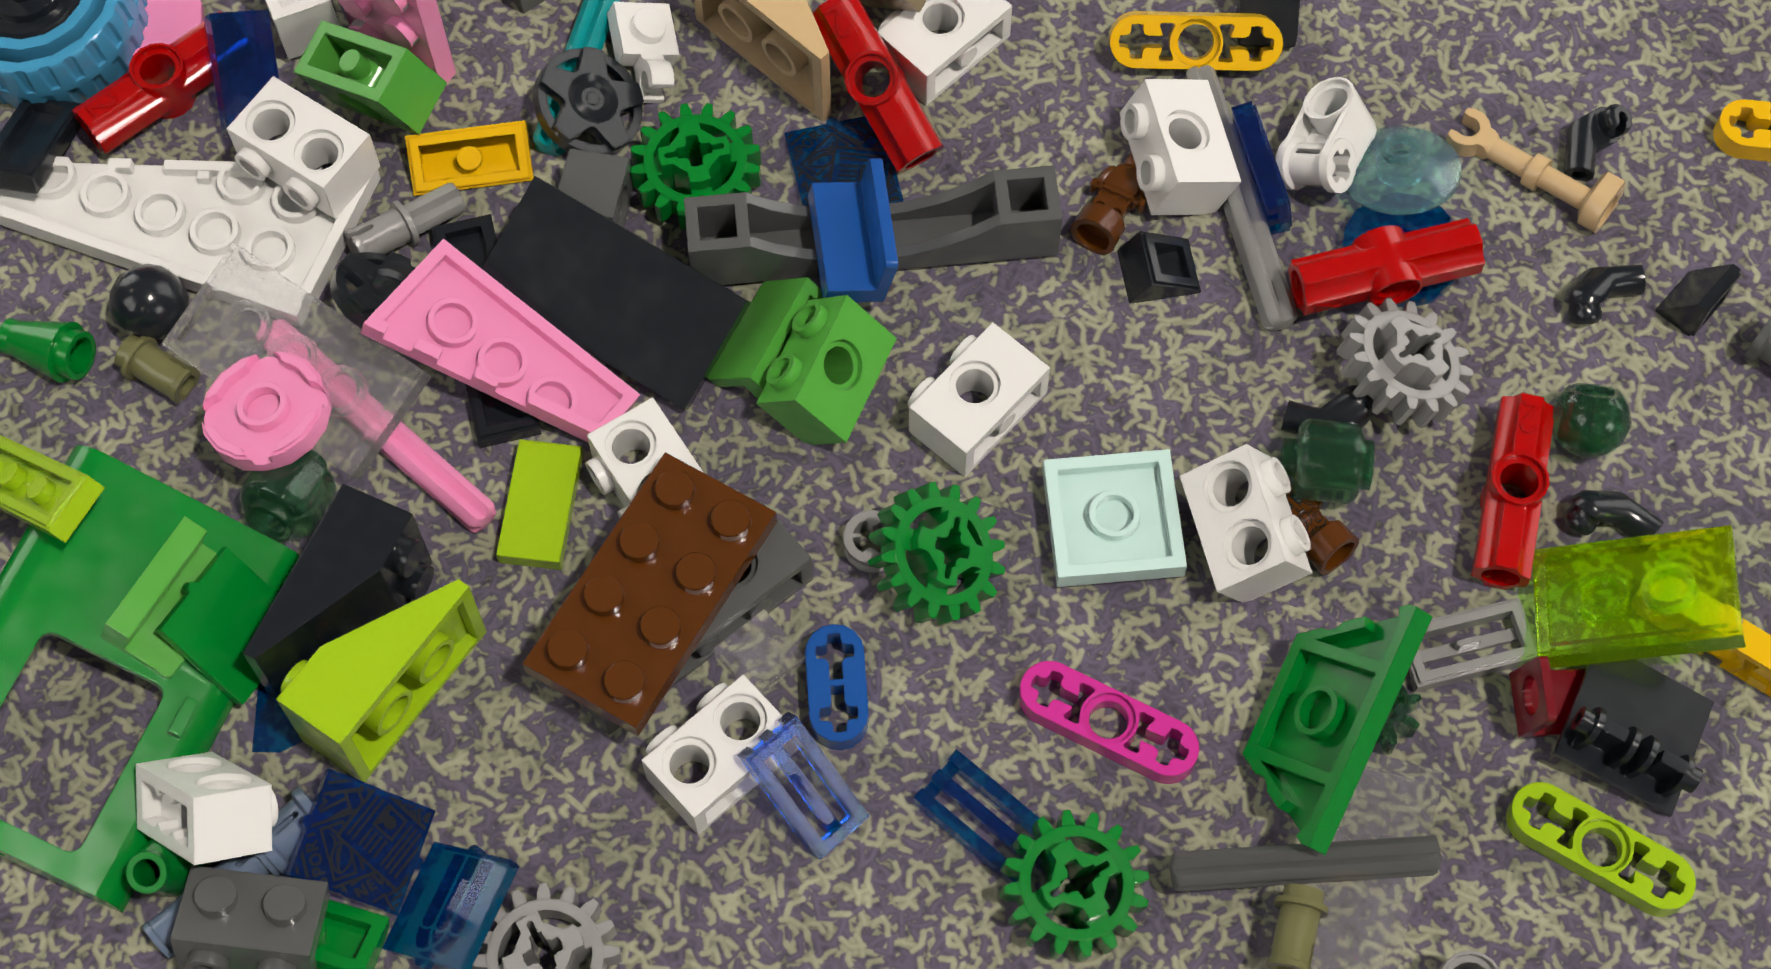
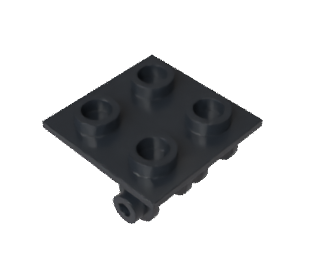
M1599 640L1595 645L1552 755L1667 817H1671L1681 791L1694 792L1702 780L1703 770L1695 766L1694 755L1714 701Z

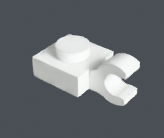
M613 2L607 13L615 60L622 66L634 67L636 83H639L644 99L643 103L664 102L662 88H673L674 72L672 64L679 57L670 5L666 3Z

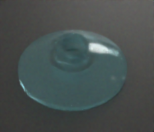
M1408 126L1378 128L1375 138L1368 146L1356 169L1351 186L1345 192L1360 205L1380 213L1412 215L1426 212L1442 205L1455 193L1461 179V162L1455 149L1446 140L1432 132Z

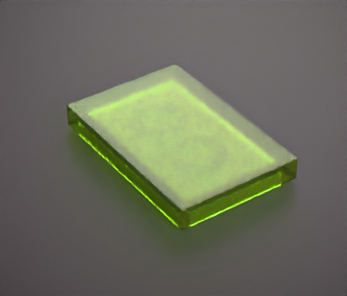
M1732 525L1535 549L1533 584L1537 656H1547L1550 662V669L1746 647Z

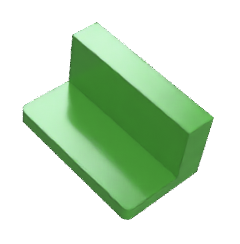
M808 277L765 281L754 296L711 370L708 379L717 387L744 386L754 396L759 398L767 382L766 374L769 367L781 355L793 331L792 322L795 315L808 300L822 298L821 289Z
M184 516L105 623L101 638L164 679L172 678L186 658L162 638L155 629L184 595L182 591L183 584L195 581L217 554L202 544L207 530Z

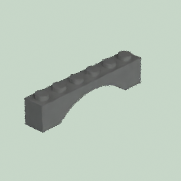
M1055 165L995 170L969 183L938 194L904 202L889 203L898 256V269L1055 256L1059 252L1062 213ZM747 192L684 198L690 266L719 284L729 285L819 277L809 206L770 200Z

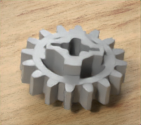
M1386 298L1379 307L1371 302L1366 304L1358 315L1356 314L1342 331L1341 336L1345 340L1337 348V355L1349 360L1340 370L1341 375L1347 378H1356L1359 383L1353 391L1354 396L1358 398L1369 395L1374 400L1372 404L1373 413L1378 415L1387 408L1392 411L1394 422L1397 425H1402L1411 415L1417 426L1424 428L1432 418L1439 423L1444 421L1469 394L1470 389L1465 384L1473 377V370L1461 365L1469 355L1468 349L1454 347L1451 343L1457 332L1453 328L1444 330L1436 325L1438 314L1433 311L1427 314L1425 318L1418 315L1415 302L1408 301L1402 310L1398 309L1392 298Z
M541 883L537 890V900L527 902L525 896L519 890L512 892V901L515 908L508 914L498 908L493 919L497 926L493 932L487 931L481 947L487 950L486 954L477 955L471 967L472 969H543L539 964L536 954L539 951L534 941L536 937H540L545 948L549 947L554 955L557 965L554 969H578L579 965L590 960V956H592L590 969H606L607 966L623 962V955L620 947L604 945L617 935V931L612 920L595 924L602 910L594 898L579 908L577 907L578 895L574 887L568 886L560 899H553L547 883ZM542 919H561L572 923V925L561 929L543 923ZM520 931L521 934L514 952L503 958L511 938Z

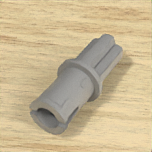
M447 183L405 205H402L398 200L391 202L389 210L365 223L363 222L344 231V237L353 254L361 252L386 254L407 243H410L412 246L419 244V234L464 212L466 206L457 187L453 183Z

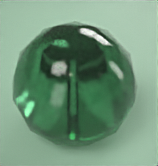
M1575 383L1562 390L1553 404L1554 425L1552 434L1559 444L1573 456L1596 459L1612 453L1623 444L1632 426L1630 404L1624 395L1615 388L1599 384Z

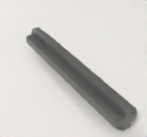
M1433 836L1331 842L1326 856L1303 844L1177 851L1172 854L1170 860L1171 882L1174 890L1179 892L1278 886L1289 883L1309 884L1433 876L1441 869L1440 846L1437 838Z

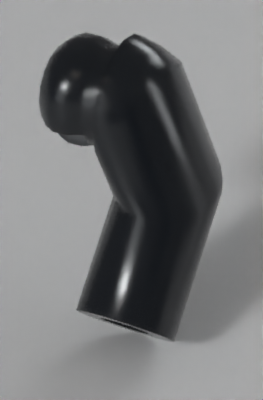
M1612 104L1608 107H1599L1575 120L1569 126L1566 137L1564 174L1574 180L1585 182L1594 178L1596 153L1616 143L1621 136L1627 134L1631 129L1632 117L1624 106Z
M1639 264L1593 267L1584 271L1565 292L1564 302L1569 303L1567 311L1569 321L1573 324H1595L1602 318L1601 302L1606 301L1608 297L1642 295L1646 283L1643 266Z
M1358 385L1345 387L1338 396L1321 408L1289 400L1281 430L1331 444L1340 443L1367 425L1373 415V401L1369 395L1358 398L1354 396L1353 391Z
M1582 490L1571 498L1574 503L1564 512V522L1583 536L1591 534L1601 521L1613 524L1644 548L1664 524L1658 517L1619 491Z

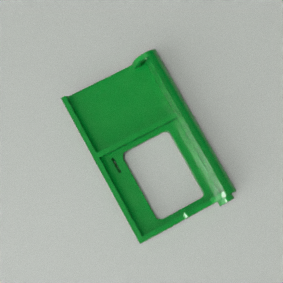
M76 445L67 458L65 465L90 476L105 487V489L66 543L28 525L0 573V708L41 638L50 635L59 637L155 685L161 691L162 699L86 840L79 849L75 851L63 850L0 819V856L123 913L135 891L127 880V865L135 855L140 853L151 838L137 829L136 764L209 752L235 703L187 659L184 660L172 678H162L101 638L105 623L184 516L207 530L202 544L216 553L222 547H228L277 594L300 555L285 545L99 450L84 445Z

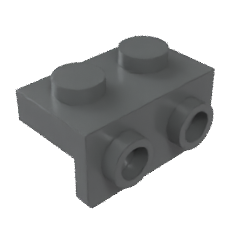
M191 865L170 937L178 968L317 969L315 954L330 898L328 882Z

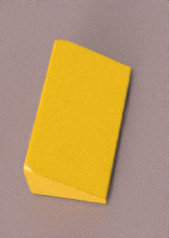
M527 120L405 136L414 196L424 195L447 183H453L458 190L532 181L534 178Z

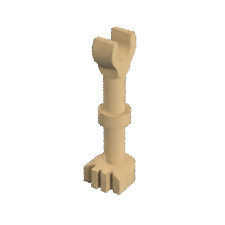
M1467 108L1462 119V124L1472 129L1476 133L1475 135L1464 136L1453 129L1447 133L1445 145L1451 152L1463 157L1476 156L1481 160L1489 159L1521 177L1520 184L1526 188L1536 191L1539 187L1578 209L1577 223L1594 233L1599 231L1617 207L1626 186L1625 180L1609 171L1601 175L1592 189L1551 167L1553 160L1538 153L1533 157L1501 139L1497 131L1491 128L1487 116L1477 109Z

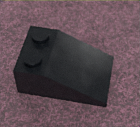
M341 485L243 652L244 657L270 697L277 699L281 694V685L288 672L298 662L302 660L308 661L320 646L427 593L434 576V567L431 566L433 561L412 513L348 485Z

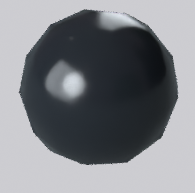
M144 264L135 266L118 276L110 290L108 308L114 323L121 328L146 337L162 340L180 330L187 318L189 296L183 281L169 269L160 265Z

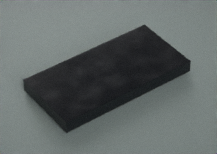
M536 176L532 179L482 270L582 349L684 410H688L694 402L750 304V301Z

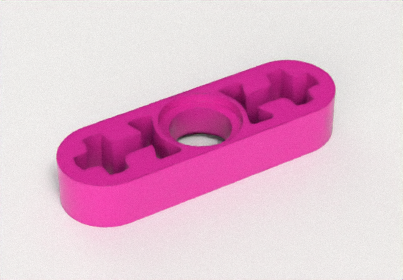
M1056 661L1039 662L1031 666L1022 677L1019 703L1024 714L1033 722L1158 783H1178L1187 778L1193 771L1199 755V742L1194 731L1182 721ZM1050 680L1057 681L1061 684L1059 695L1076 705L1080 692L1088 695L1089 697L1081 707L1078 723L1076 724L1068 720L1071 716L1072 706L1060 700L1053 699L1048 707L1037 703L1039 692L1033 686L1046 687ZM1101 708L1116 709L1124 716L1127 722V729L1119 737L1113 739L1102 738L1092 730L1089 724L1090 716ZM1139 721L1149 725L1146 728L1144 738L1159 745H1163L1168 737L1179 741L1178 753L1185 757V760L1173 758L1168 766L1160 764L1156 761L1158 750L1140 740L1137 753L1127 749L1136 736Z

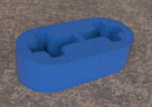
M830 624L815 631L806 645L809 720L812 734L821 745L828 749L842 751L853 748L861 742L868 730L869 710L865 654L862 640L854 630L845 625ZM841 643L843 653L854 655L843 659V679L830 680L828 661L816 658L817 656L827 654L828 644ZM844 694L846 713L848 715H857L858 719L847 721V731L833 732L832 723L821 721L820 718L831 715V695Z

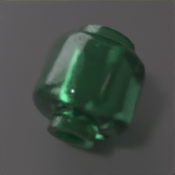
M1305 419L1298 426L1295 439H1282L1280 462L1288 477H1291L1292 490L1298 498L1347 504L1357 498L1360 489L1369 490L1371 487L1375 443L1374 440L1365 439L1363 429L1359 424L1322 419Z
M311 449L292 464L268 471H252L241 487L239 499L245 512L246 522L252 529L277 542H284L286 540L303 539L315 530L333 501L337 487L333 475L327 469V463L324 458Z

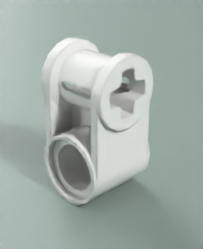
M1342 77L1328 78L1315 85L1305 96L1303 106L1287 137L1279 145L1276 154V177L1284 189L1300 190L1305 185L1323 186L1327 192L1343 193L1351 186L1356 169L1368 146L1375 138L1377 128L1358 92L1348 79Z

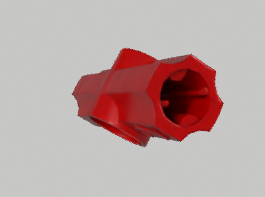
M827 0L819 5L813 12V16L829 50V54L845 80L848 93L858 102L897 172L901 174L934 157L938 151L944 148V145L908 85L904 71L893 59L861 1ZM876 67L887 68L890 74V84L887 90L879 96L867 97L863 90L865 75Z
M219 11L170 45L154 43L140 48L133 55L129 63L128 73L72 109V112L90 140L101 152L103 151L107 154L157 119H173L186 114L193 107L196 93L252 56V48L226 12L222 13Z
M1468 218L1406 233L1399 226L1378 227L1357 237L1350 246L1290 260L1288 273L1291 293L1297 309H1300L1304 315L1367 300L1377 307L1386 298H1392L1395 304H1399L1415 296L1425 286L1481 273L1485 265L1483 240L1477 225L1472 224Z
M1520 393L1515 396H1502L1498 404L1487 478L1480 494V507L1482 510L1471 576L1482 581L1484 586L1503 590L1514 587L1526 588L1531 579L1542 500L1550 485L1547 465L1556 407L1548 404L1544 397L1527 393ZM1502 484L1518 486L1524 491L1526 498H1516L1509 495L1503 489Z

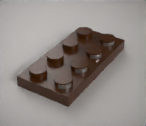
M665 452L522 663L525 673L634 735L639 736L776 525V512Z

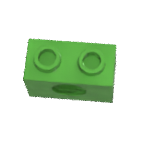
M321 20L294 70L296 75L332 103L418 135L421 133L447 84L443 78L407 48Z
M848 295L808 300L795 315L792 322L793 331L781 355L769 367L766 374L767 382L756 404L802 442L810 445L847 443L897 338Z

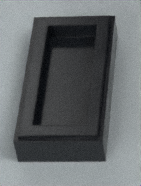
M23 100L0 132V189L32 194L39 192L54 169L53 163L56 156L62 157L81 128L72 112V109L81 103L48 100L45 103L32 104L29 100Z

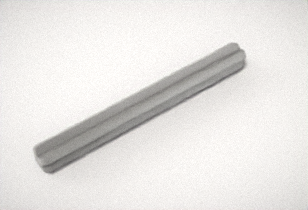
M1210 65L1200 68L1194 66L1186 71V76L1183 79L1208 80L1241 179V183L1223 203V208L1262 325L1269 332L1288 329L1297 320L1298 313L1216 71Z

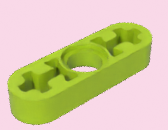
M1534 782L1525 785L1517 792L1507 808L1506 821L1508 828L1519 842L1649 915L1657 917L1673 915L1684 907L1694 895L1696 889L1695 874L1690 864L1682 856L1552 784ZM1539 801L1546 803L1550 806L1547 817L1564 828L1570 823L1572 817L1582 823L1571 834L1567 847L1557 842L1565 833V830L1548 822L1540 829L1533 828L1528 823L1531 813L1523 808V805L1533 808ZM1591 833H1599L1608 837L1614 843L1617 850L1615 864L1602 867L1591 863L1582 851L1583 837ZM1635 851L1643 856L1635 865V868L1652 876L1660 869L1668 871L1672 875L1669 885L1677 890L1678 893L1669 891L1663 898H1659L1651 892L1654 882L1649 877L1635 871L1628 878L1627 882L1620 878L1619 875L1629 865Z

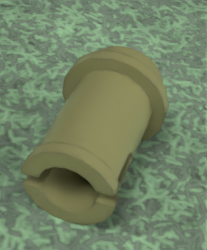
M132 334L122 342L115 355L114 362L117 367L121 368V376L129 381L138 378L168 396L176 404H180L181 400L184 401L199 382L200 371L158 348L155 338L140 337L137 334Z
M1289 883L1284 885L1282 895L1275 896L1274 906L1279 909L1271 954L1267 960V966L1270 969H1312L1311 963L1320 918L1327 917L1329 912L1328 906L1323 904L1325 897L1323 891L1307 885Z

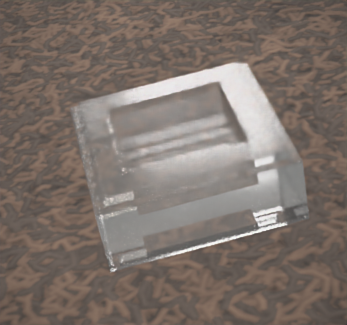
M765 609L713 648L716 658L735 680L744 674L763 696L806 663L805 655Z

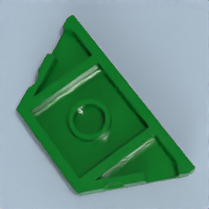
M1410 604L1399 607L1397 617L1378 622L1363 616L1344 621L1334 629L1327 630L1321 627L1296 634L1242 753L1255 774L1265 779L1267 792L1276 806L1288 813L1300 832L1296 836L1301 844L1325 856L1433 618L1417 606Z

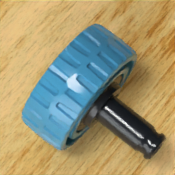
M0 0V103L11 104L14 108H17L23 100H29L32 104L45 103L48 100L83 103L122 77L129 69V63L135 50L141 47L145 38L143 30L148 26V14L145 10V7L148 5L147 0Z

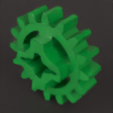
M687 103L681 104L680 117L672 119L664 111L659 112L660 128L656 130L652 127L643 126L640 129L642 145H633L631 147L633 166L630 168L633 188H638L640 204L643 208L655 204L656 217L660 222H664L672 214L678 215L679 226L682 230H686L684 198L743 192L752 194L751 188L760 187L761 171L759 167L762 165L761 151L759 145L753 144L752 128L749 125L737 128L735 113L731 110L720 119L714 117L713 106L710 103L705 104L701 114H692Z
M929 482L915 488V490L911 488L894 496L895 504L881 509L877 514L880 521L886 527L869 533L868 538L874 544L881 546V554L868 560L870 567L884 569L886 577L876 586L879 592L893 588L898 594L894 601L893 609L899 612L915 606L914 619L915 622L920 624L936 618L939 625H945L959 620L960 617L965 618L980 612L979 601L993 598L997 594L996 589L988 579L1005 573V567L993 561V553L1005 548V542L998 539H990L988 533L997 522L995 516L980 519L976 513L980 507L981 499L975 496L960 502V486L955 484L939 490L936 482ZM928 513L927 519L920 521L917 529L909 528L918 515ZM957 578L965 579L956 592L952 595H947L948 589L956 586Z
M1070 810L1062 811L1058 817L1057 828L1055 829L1044 817L1037 819L1032 826L1036 841L1029 836L1020 834L1012 846L1022 859L1007 858L1001 867V871L1004 874L1015 878V882L1004 886L999 892L1001 900L1016 901L1018 908L1007 920L1010 926H1015L1027 922L1032 929L1027 936L1025 944L1031 948L1042 938L1051 941L1050 958L1055 960L1063 954L1067 946H1073L1078 962H1084L1091 956L1092 943L1094 942L1105 955L1112 952L1117 947L1113 930L1122 936L1129 937L1138 926L1127 913H1141L1148 906L1149 900L1142 895L1134 893V889L1144 885L1150 879L1149 872L1132 870L1130 863L1141 852L1139 846H1129L1122 850L1117 841L1121 836L1123 828L1117 824L1106 834L1099 831V817L1094 812L1090 813L1082 826L1075 825V820ZM1073 843L1087 846L1098 852L1099 855L1095 856L1079 851ZM1040 856L1042 859L1040 866L1045 873L1043 886L1032 893L1031 873L1037 857ZM1096 874L1082 894L1078 891H1072L1068 894L1063 892L1056 897H1052L1067 877L1073 881L1081 877L1086 879ZM1116 879L1117 898L1114 909L1109 915L1107 910L1110 907L1104 895L1107 884L1111 880ZM1055 915L1073 920L1077 929L1061 926L1048 917Z

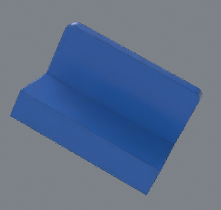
M882 158L868 159L860 182H822L811 184L808 200L822 298L848 295L856 303L884 302L898 269V256Z

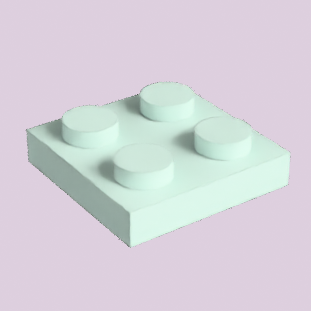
M1170 449L1043 460L1042 474L1057 587L1185 576L1187 563Z

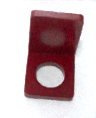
M1536 656L1509 673L1518 738L1560 736L1586 669L1551 670L1547 656Z

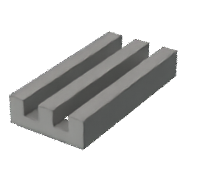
M1520 598L1433 618L1423 639L1506 618H1511L1514 627L1420 651L1418 649L1409 669L1412 678L1410 682L1414 693L1520 667L1536 656H1541ZM1517 641L1521 645L1520 648L1426 671L1424 666L1425 664Z

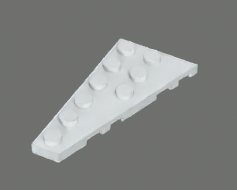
M56 156L53 163L54 169L37 194L0 189V225L127 269L144 264L163 266L180 278L186 289L276 320H285L291 325L304 328L347 245L344 231L357 225L381 177L377 170L337 218L334 219L316 207L311 211L303 209L286 195L281 185L268 177L264 181H259L246 173L237 162L164 160V165L161 166L134 165L130 158H109L108 164L72 163L69 157ZM323 165L318 167L316 170H323Z

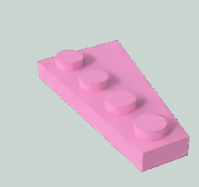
M445 239L426 256L363 323L360 333L588 442L587 434L631 410L640 397L637 391Z

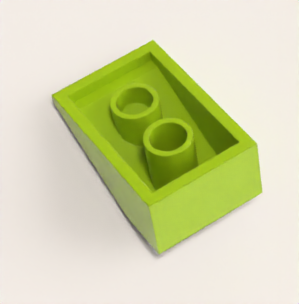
M457 579L320 646L308 661L302 660L298 662L283 680L281 694L276 700L301 740L364 784L487 632L470 587L460 579Z

